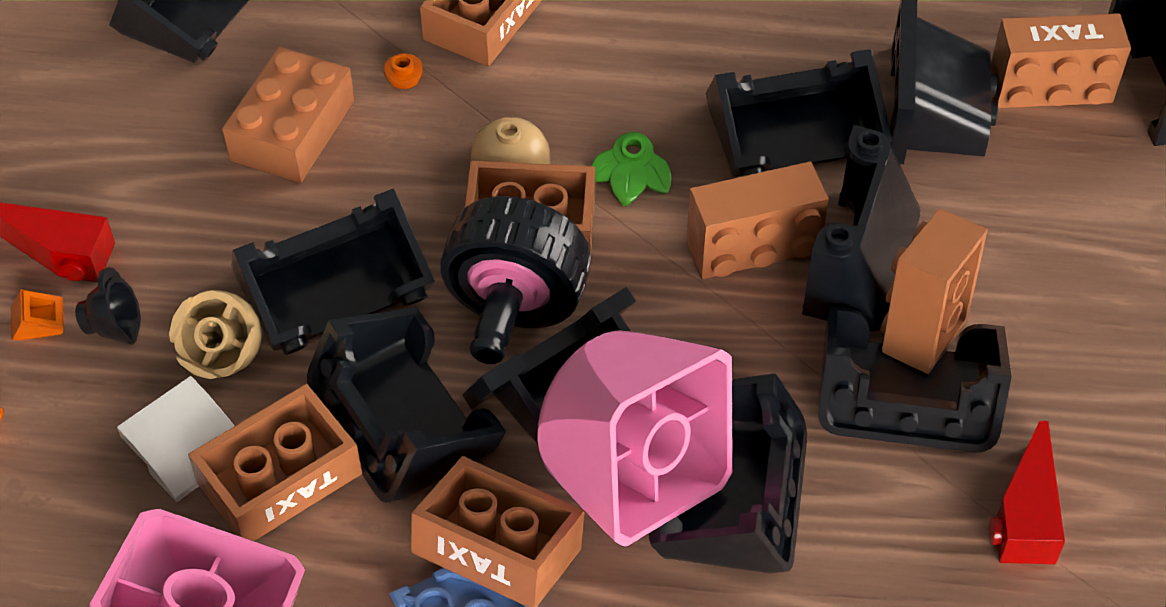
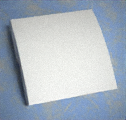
M190 376L117 426L120 437L147 464L150 475L178 502L199 487L188 454L233 428L235 425L210 395Z

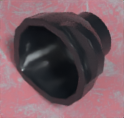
M114 268L102 269L97 279L98 286L88 294L86 300L80 301L76 305L75 315L77 323L85 334L98 333L105 338L134 344L137 341L141 323L138 300L131 286L121 278Z

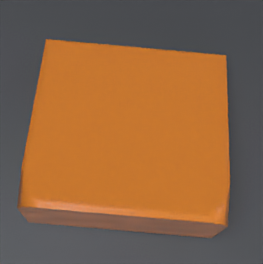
M20 289L11 307V340L21 341L61 335L64 331L63 297Z

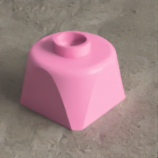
M611 331L597 336L581 346L562 365L552 380L545 395L538 422V447L541 460L551 476L618 544L625 547L721 491L726 485L732 473V357L727 352L713 347L638 332Z
M154 509L139 514L91 600L89 607H292L305 569L296 556L162 509Z

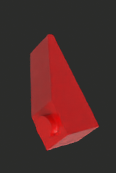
M0 202V237L59 277H65L72 281L87 280L98 282L99 272L105 269L115 245L107 217Z
M1039 421L1003 497L997 517L992 516L990 518L989 539L991 545H997L999 563L1056 564L1064 546L1065 535L1049 421Z

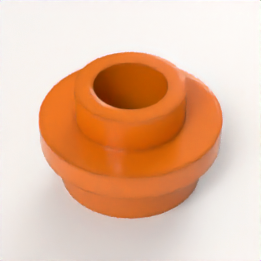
M401 53L390 57L385 62L384 74L393 87L397 89H410L418 84L423 74V65L418 57L412 54Z

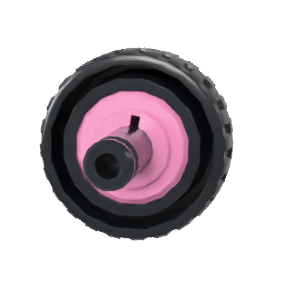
M494 196L477 200L466 206L456 217L447 238L441 258L440 271L449 292L463 306L480 316L474 332L475 340L471 342L469 347L471 355L477 361L484 364L499 363L505 356L504 349L509 344L514 327L544 328L559 324L570 317L576 310L583 294L591 265V254L585 236L571 220L558 211L536 201L511 196Z

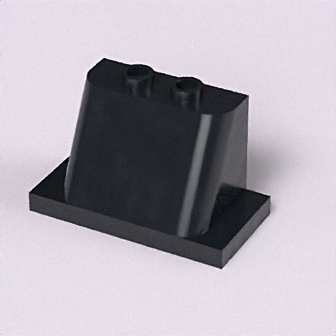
M900 0L891 48V76H895L894 108L890 124L893 139L891 146L899 163L904 164L907 150L985 157L991 126H995L998 113V103L991 102V97H995L997 73H991L990 51L918 17L917 0Z
M625 287L591 308L579 320L524 354L520 355L518 353L482 375L462 396L471 410L492 396H495L538 444V422L541 407L547 390L559 369L574 352L593 338L611 331H631L621 317V314L632 306L636 300L629 289Z

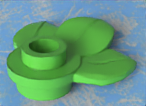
M628 132L621 135L615 141L612 149L600 153L592 163V166H595V182H610L613 194L624 207L629 206L645 190L646 186L657 193L667 194L671 186V172L668 163L653 153V145L650 139L639 132ZM630 146H636L640 148V152L631 154L626 149Z

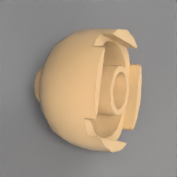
M503 117L492 120L479 131L472 142L470 162L551 163L550 149L544 134L530 121L519 117Z
M211 290L199 293L194 297H189L181 303L172 317L169 336L170 342H174L175 350L179 355L176 358L181 366L195 376L214 379L233 376L251 364L260 349L262 330L260 319L251 304L236 294Z

